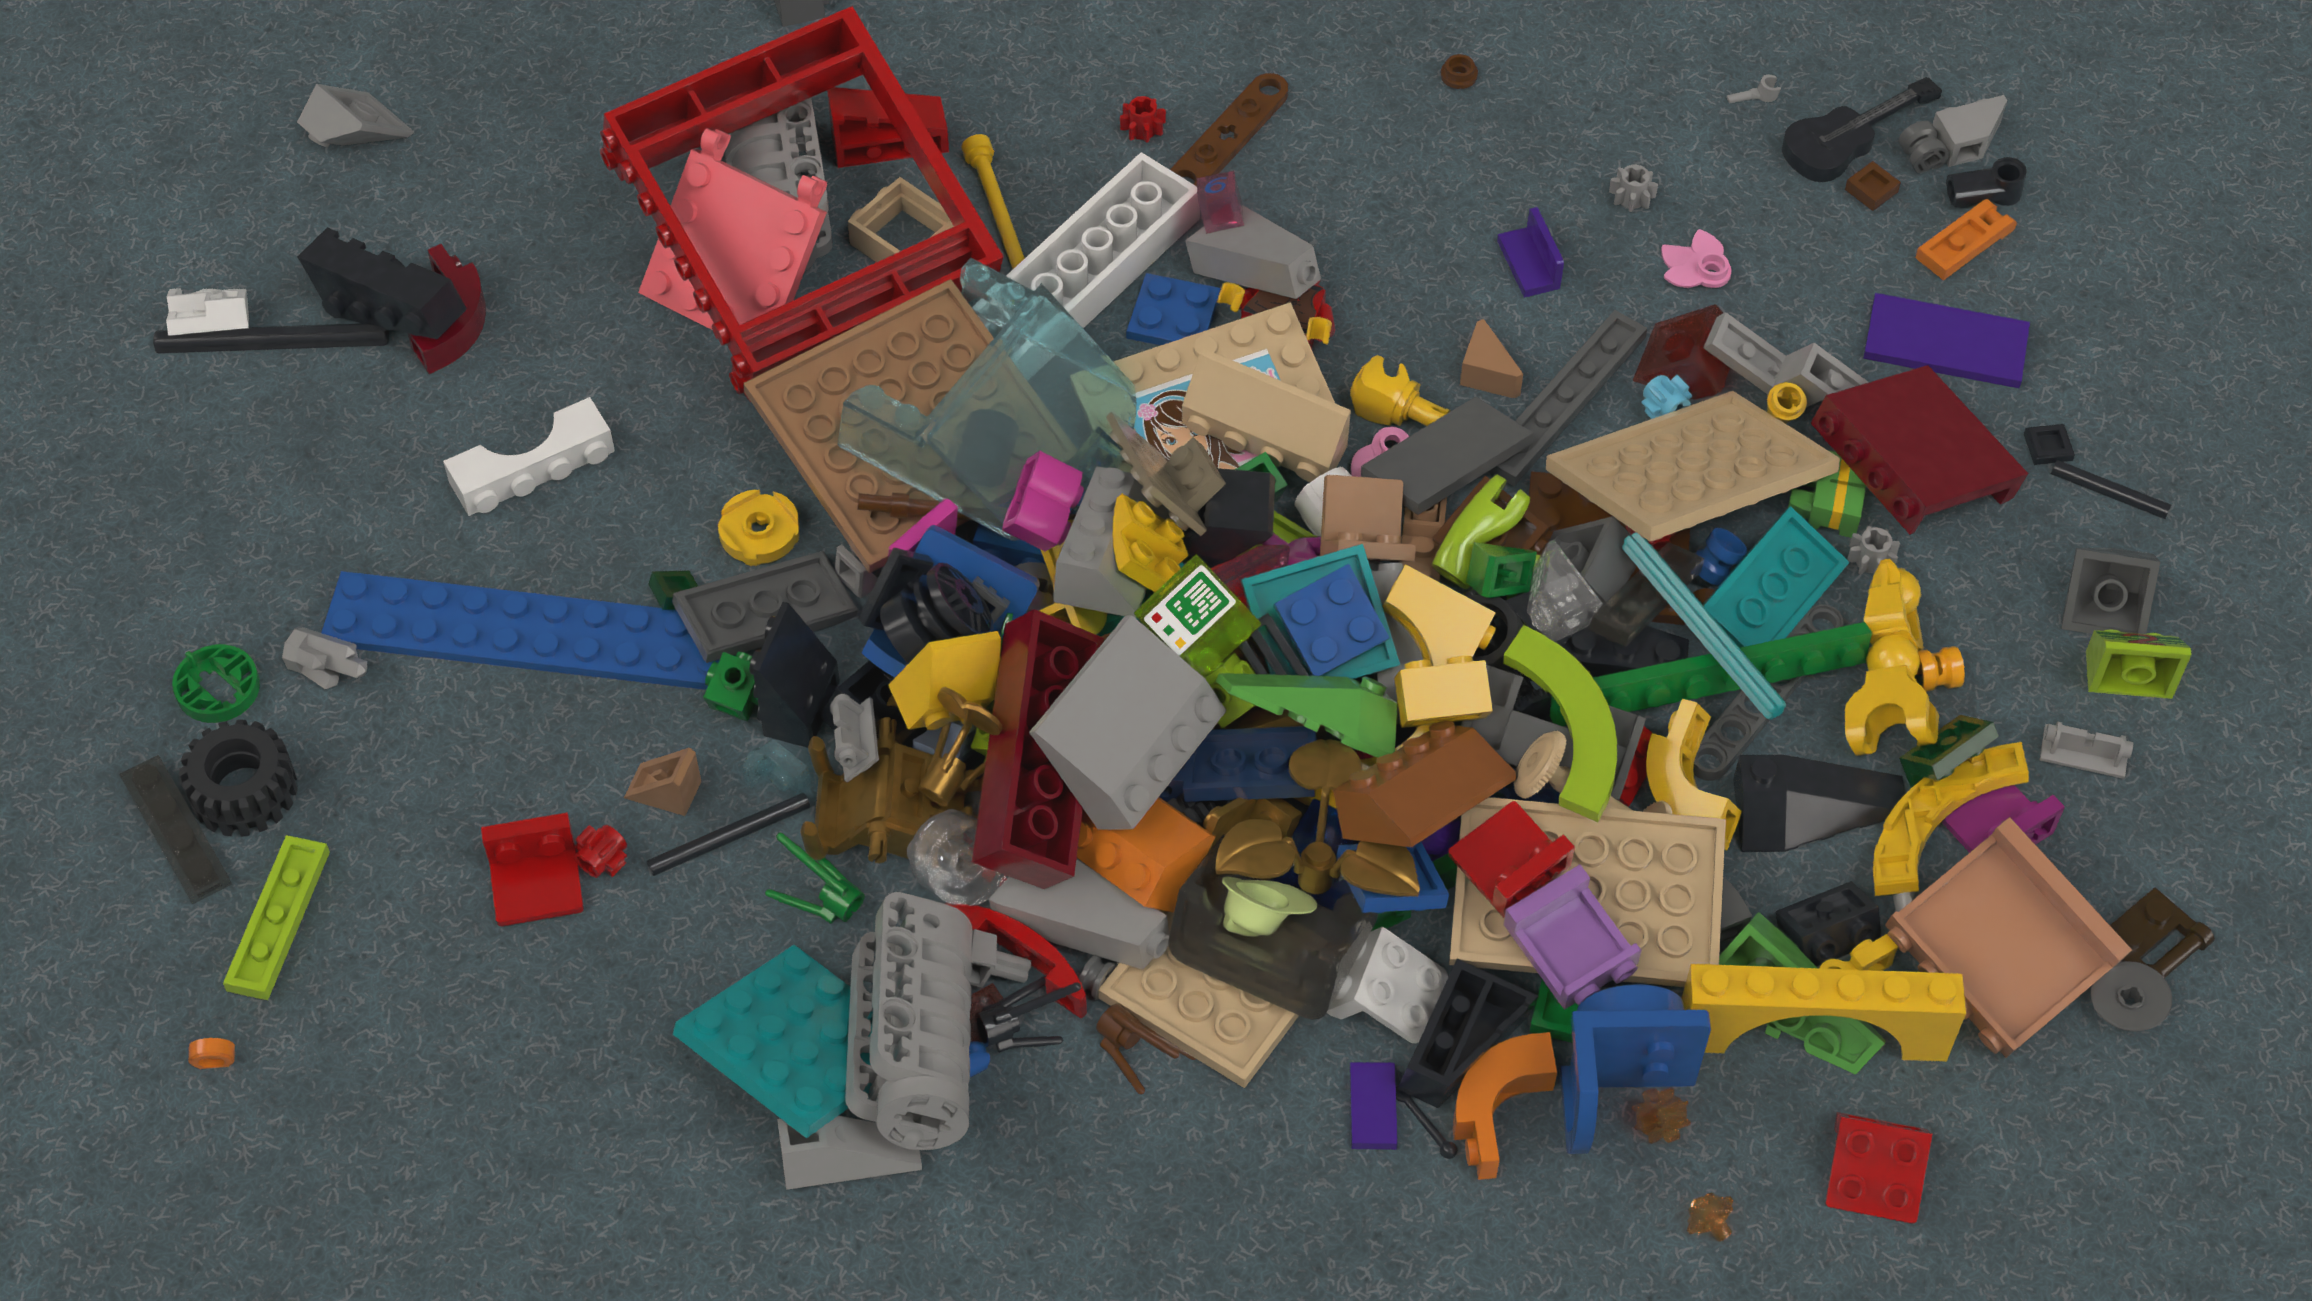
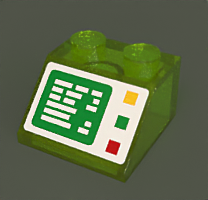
M1197 554L1134 612V615L1148 630L1204 678L1215 670L1242 642L1246 641L1261 625V622Z

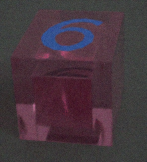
M1229 171L1197 178L1198 204L1206 234L1244 226L1243 204L1235 172Z

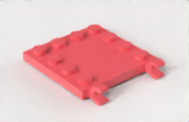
M706 128L700 142L702 151L691 149L670 206L736 320L741 325L794 300L827 214L826 211L817 208L826 190L827 181L816 176L810 178L803 175L798 184L797 198L721 161L730 142L731 135L719 129L713 131ZM658 238L638 293L712 330L714 322L708 312L702 313L699 310L693 297L695 289L689 279L684 281L680 277L674 263L676 257L670 247L665 249Z

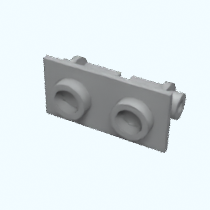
M840 694L834 698L830 705L833 722L838 727L834 730L836 743L834 755L835 759L843 766L844 781L849 782L861 772L868 770L879 760L873 699L869 697L861 704H858L850 696Z
M2058 721L2056 725L2045 724L2040 761L2122 779L2125 778L2127 759H2130L2133 750V742L2126 741V736L2115 737L2097 732L2096 734L2087 733L2088 730L2062 725V722Z

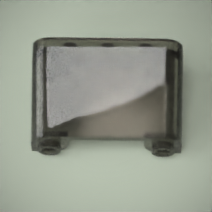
M1223 834L1179 889L1168 939L1172 955L1186 966L1301 1017L1311 1020L1322 1018L1334 1003L1375 925L1379 913H1362L1353 893L1346 892L1337 900L1333 910L1317 904V909L1312 913L1289 914L1279 928L1269 936H1244L1226 930L1223 926V920L1225 917L1224 904L1228 889L1222 883L1223 877L1229 876L1242 880L1262 879L1238 874H1216V858L1219 846L1225 837V834Z

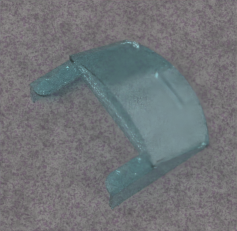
M970 258L961 269L960 282L963 286L961 294L978 316L1001 327L1002 330L928 416L921 414L914 405L903 404L884 393L882 388L876 385H867L852 392L843 402L838 446L939 502L948 498L958 506V512L1007 539L1016 541L1019 538L1003 531L1002 527L1027 459L1038 451H1042L1083 472L1080 483L1084 487L1082 497L1075 508H1070V513L1074 510L1077 512L1096 466L1119 469L1124 460L1120 454L1122 448L1109 435L1113 429L1106 416L1112 411L1134 430L1137 404L1135 385L1042 283L1033 291Z

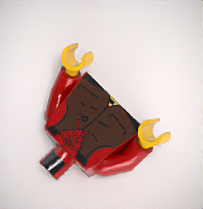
M1320 281L1297 299L1250 287L1243 289L1237 284L1226 282L1222 285L1217 299L1219 304L1226 303L1231 305L1230 310L1233 312H1238L1241 309V319L1291 302L1311 348L1315 339L1323 341V344L1327 345L1329 338L1335 333L1332 307L1325 303L1326 290L1318 286Z

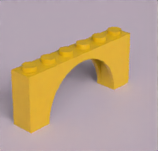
M1406 564L1400 571L1382 605L1384 612L1392 616L1408 631L1417 644L1423 659L1429 660L1431 666L1447 665V659L1463 655H1471L1473 657L1477 647L1485 650L1496 630V627L1490 625L1496 612ZM1431 725L1418 726L1408 739L1423 735L1429 731V726ZM1402 743L1401 745H1399L1398 747H1396V748H1395V751H1397L1398 749L1402 748V747H1403V743ZM1378 757L1360 759L1362 769L1366 770L1376 764ZM1322 789L1315 790V797H1299L1294 799L1319 812ZM1330 790L1327 817L1339 822L1334 792Z
M1690 964L1682 994L1685 1010H1706L1709 1012L1711 1031L1705 1053H1725L1728 1046L1736 1038L1753 1028L1773 1021L1801 1016H1839L1865 1021L1889 1032L1901 1045L1902 1060L1947 1062L1966 1015L1963 976L1960 973Z

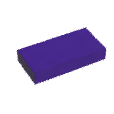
M1350 1062L1352 1149L1397 1150L1395 1063Z

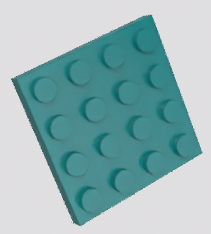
M792 945L676 1021L673 1035L805 1138L811 1136L848 1109L845 1094L851 987L796 945ZM873 1011L866 1018L871 1021V1032L868 1037L872 1033ZM860 1053L863 1062L871 1065L870 1053ZM868 1083L863 1090L867 1094H869L872 1083Z

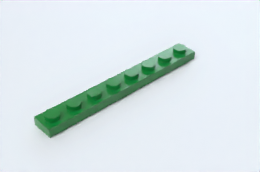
M1862 622L1740 647V649L1769 683H1775L1786 679L1866 663L1872 632L1867 624ZM1712 654L1593 678L1601 689L1608 705L1627 712L1681 702L1682 699H1698L1741 689ZM1552 696L1549 716L1553 723L1565 726L1567 723L1560 711V706Z

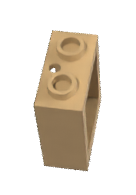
M901 177L888 187L882 188L871 202L862 209L856 210L848 220L850 245L875 262L900 252V250L875 233L902 210L934 231L935 233L932 236L954 226L940 203Z

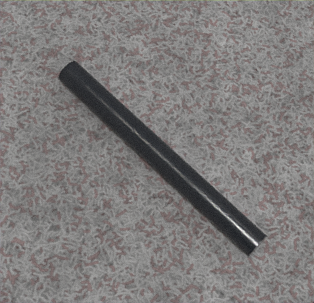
M803 792L653 857L647 860V865L653 876L809 809L810 804L807 796Z

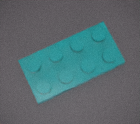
M1790 506L1777 518L1703 603V606L1739 648L1784 639L1844 570L1849 561Z

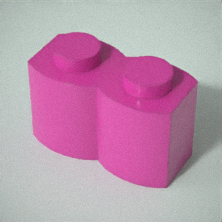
M1038 451L1030 456L1019 476L1015 495L1007 510L1002 530L1043 551H1047L1057 544L1061 545L1067 538L1071 528V523L1068 522L1070 508L1076 507L1084 491V487L1080 485L1083 472L1042 451Z

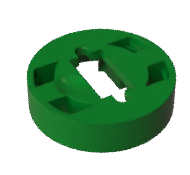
M216 644L202 647L192 653L188 651L185 654L186 658L183 659L174 673L172 687L180 708L189 717L206 723L224 722L241 715L253 704L260 689V677L254 661L245 651L231 645ZM205 671L210 675L215 671L237 691L233 695L236 698V702L231 704L227 700L223 703L221 700L217 701L199 684L203 680L199 676L200 673ZM250 671L251 674L244 679L243 676ZM189 688L190 691L182 696V693Z

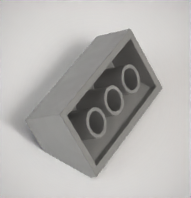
M1096 466L1056 561L1053 602L1120 616L1132 615L1135 618L1137 617L1147 587L1118 570L1112 536L1116 498L1123 493L1136 502L1143 501L1155 514L1165 520L1170 518L1168 514L1170 510L1163 504L1159 508L1151 504L1141 492L1143 486L1131 473L1117 468Z

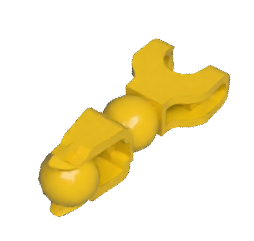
M1891 559L1880 561L1868 589V600L1864 614V622L1872 632L1870 641L1872 646L1869 648L1866 657L1868 671H1866V679L1862 688L1855 692L1845 705L1846 740L1856 756L1876 752L1880 735L1888 727L1896 724H1906L1910 734L1916 738L1918 746L1935 744L1938 739L1939 713L1929 701L1926 691L1914 678L1920 665L1918 651L1924 648L1917 613V606L1922 595L1919 581L1904 568H1898Z

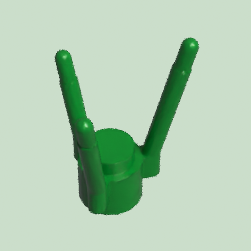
M778 833L776 835L777 840L826 882L819 894V899L823 901V907L772 889L766 890L765 895L781 903L820 916L830 924L837 917L843 922H847L853 915L851 911L856 912L863 904L865 894L861 889L849 882L825 857L815 861L786 835Z

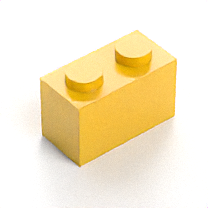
M1471 655L1448 658L1447 665L1431 666L1429 660L1408 662L1404 664L1405 669L1400 670L1394 677L1401 728L1431 725L1441 721L1457 722L1483 719L1493 711L1485 660L1473 661Z

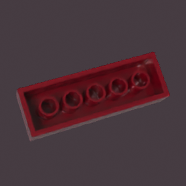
M1036 609L1006 623L1004 627L992 713L1002 724V731L999 735H989L972 863L1046 889L1075 875L1083 807L1029 732L1102 645L1104 638Z

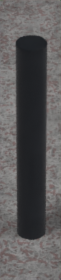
M2056 460L2051 472L2054 476L2163 519H2166L2171 508L2169 503L2059 460Z

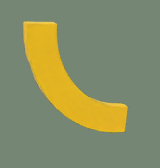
M2022 742L1984 749L1981 754L1968 758L1954 768V772L1950 776L1941 780H1932L1924 777L1907 791L1886 818L1883 824L1884 829L1875 847L1873 860L1875 896L1919 891L1918 865L1924 846L1935 828L1955 809L1995 789L2029 782V771Z

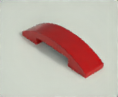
M945 903L963 912L970 920L972 930L976 929L997 935V943L1016 956L1031 960V966L1046 975V993L1073 983H1080L1081 989L1055 1002L1081 1019L1086 1015V994L1079 978L1067 960L1045 938L1023 923L997 911L965 903Z

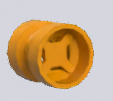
M1944 647L1938 653H1931L1928 650L1918 651L1920 665L1916 675L1923 674V685L1921 686L1926 692L1933 691L1936 686L1942 685L1947 689L1963 686L1965 677L1964 663L1958 647Z

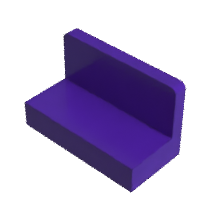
M1538 207L1530 208L1527 227L1500 233L1497 239L1524 298L1560 289L1564 260Z

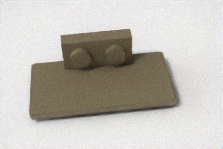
M1111 411L1106 416L1113 429L1109 435L1122 448L1120 451L1121 456L1133 467L1130 473L1143 486L1141 489L1142 494L1155 507L1159 508L1163 504L1170 510L1168 513L1170 518L1182 530L1186 531L1190 527L1202 536L1207 529L1197 512L1226 484L1204 446L1192 437L1184 446L1177 448L1171 455L1170 460L1167 461L1162 453Z

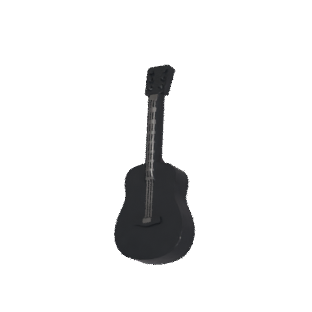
M1925 77L1909 84L1907 90L1861 115L1847 106H1841L1824 116L1798 120L1792 123L1785 131L1782 145L1783 156L1795 171L1811 181L1828 182L1835 180L1845 172L1855 158L1864 156L1871 150L1875 136L1871 125L1916 101L1923 103L1940 99L1942 89L1930 78Z

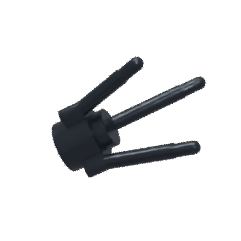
M1043 976L997 1003L982 1007V1011L975 1014L976 1026L982 1042L986 1047L996 1044L999 1053L1012 1048L1061 1044L1063 1042L1061 1036L1013 1038V1033L1020 1031L1018 1016L1081 989L1080 983H1073L1016 1007L1011 1006L1045 986L1046 976Z

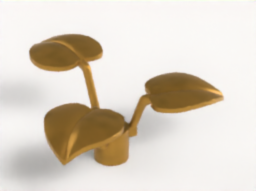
M943 687L938 693L940 703L949 712L963 718L964 725L949 753H944L943 756L942 753L951 722L941 728L932 761L926 769L928 772L919 784L918 790L933 802L947 806L958 788L966 791L969 784L983 774L986 761L965 776L963 772L966 769V765L956 758L972 725L989 734L999 735L1002 731V724L982 706L967 701L964 696L950 688ZM892 695L887 702V706L898 707Z
M1320 739L1307 743L1294 751L1290 758L1289 773L1298 785L1311 790L1322 789L1316 842L1309 844L1302 851L1301 857L1294 840L1291 837L1282 838L1281 829L1276 823L1263 819H1250L1238 823L1228 831L1219 846L1216 858V874H1238L1252 878H1274L1284 875L1294 863V873L1298 874L1299 886L1304 891L1312 894H1321L1328 891L1332 886L1333 878H1338L1340 872L1351 885L1370 892L1393 896L1418 897L1420 891L1414 859L1405 846L1361 841L1356 851L1345 850L1336 861V856L1331 847L1324 843L1330 790H1334L1347 782L1351 774L1363 770L1362 763L1356 752L1351 747L1336 740L1325 741Z

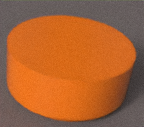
M203 1038L189 1044L188 1062L196 1068L229 1067L235 1061V1044L229 1040Z

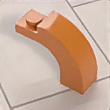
M1550 1032L1521 1035L1498 1043L1484 1053L1467 1071L1461 1082L1453 1119L1454 1140L1465 1139L1468 1166L1476 1165L1478 1180L1497 1177L1500 1159L1492 1115L1500 1104L1518 1094L1554 1090L1557 1068Z

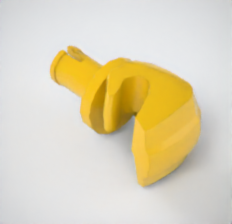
M1379 355L1371 358L1362 367L1350 389L1355 414L1378 424L1390 426L1394 423L1400 426L1404 420L1406 421L1410 418L1428 426L1450 412L1449 409H1445L1420 397V384L1414 380L1410 381L1407 370L1402 363L1399 364L1396 377L1386 375L1383 368L1384 358Z

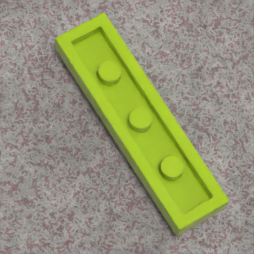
M285 836L223 981L227 992L264 1000L269 999L330 851L327 843Z

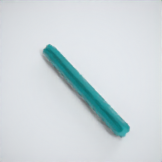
M1637 532L1628 535L1622 545L1624 552L1764 717L1772 720L1780 716L1786 707V702L1647 539Z

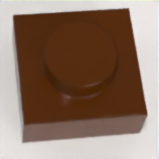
M1872 161L1847 180L1845 190L1874 211L1898 193L1901 182Z

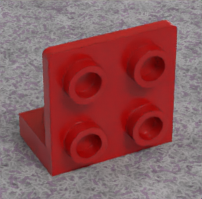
M1512 801L1450 847L1448 855L1504 918L1507 908L1547 885L1571 867L1575 846L1564 834L1552 842L1516 801Z
M568 812L481 827L483 845L490 866L495 917L498 926L583 912L584 906L579 868L574 859L576 854V848L574 847L575 838Z
M1837 1112L1834 1127L1837 1138L1826 1194V1205L1830 1208L1907 1223H1916L1932 1133L1924 1128Z

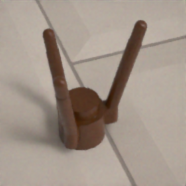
M1118 1003L1109 1007L1097 1023V1032L1105 1037L1100 1043V1047L1112 1056L1138 1094H1144L1145 1088L1119 1051L1120 1047L1126 1050L1130 1049L1142 1038L1174 1059L1178 1058L1179 1054L1191 1060L1196 1059L1142 1024L1139 1019Z

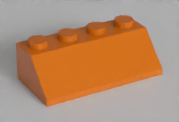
M1158 797L1134 829H1097L1083 809L1077 858L1144 907L1177 913L1216 836Z

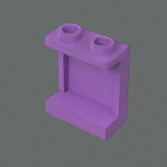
M1580 864L1507 908L1504 919V926L1564 1010L1575 1003L1579 1006L1587 997L1601 991L1599 988L1614 980L1615 983H1620L1633 975L1638 969L1636 965L1639 962L1642 951L1637 943L1630 946L1588 888L1590 877Z

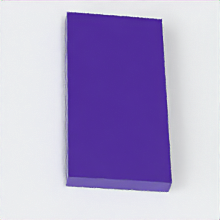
M1875 293L1863 359L1914 369L1929 365L1935 373L2020 388L2030 322Z

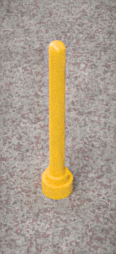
M976 134L968 137L962 143L961 149L966 162L977 169L1012 269H1014L1025 257L991 166L992 157L994 156L991 141L986 135Z

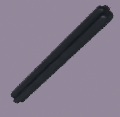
M361 323L249 327L169 336L168 330H157L154 333L153 345L157 353L385 346L389 341V330Z

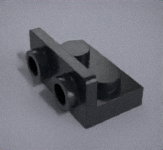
M1852 881L1776 911L1777 925L1799 946V949L1816 967L1826 960L1837 959L1850 954L1858 944L1867 939H1871L1874 942L1881 937L1879 906Z

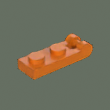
M1985 199L1917 249L1915 258L1944 281L1999 239H2003L2013 232L2017 222L2008 214L2001 215L1996 211L1997 206L1990 200Z

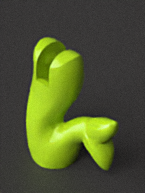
M1498 474L1493 476L1482 487L1455 520L1431 564L1439 574L1463 589L1471 587L1466 583L1474 542L1485 544L1508 532L1521 520L1530 503V497L1520 489L1508 502L1505 510L1494 504L1507 482L1505 478ZM1536 555L1533 572L1537 571L1539 566L1541 568L1543 559V565L1548 561L1547 556ZM1517 594L1506 595V599L1513 598Z

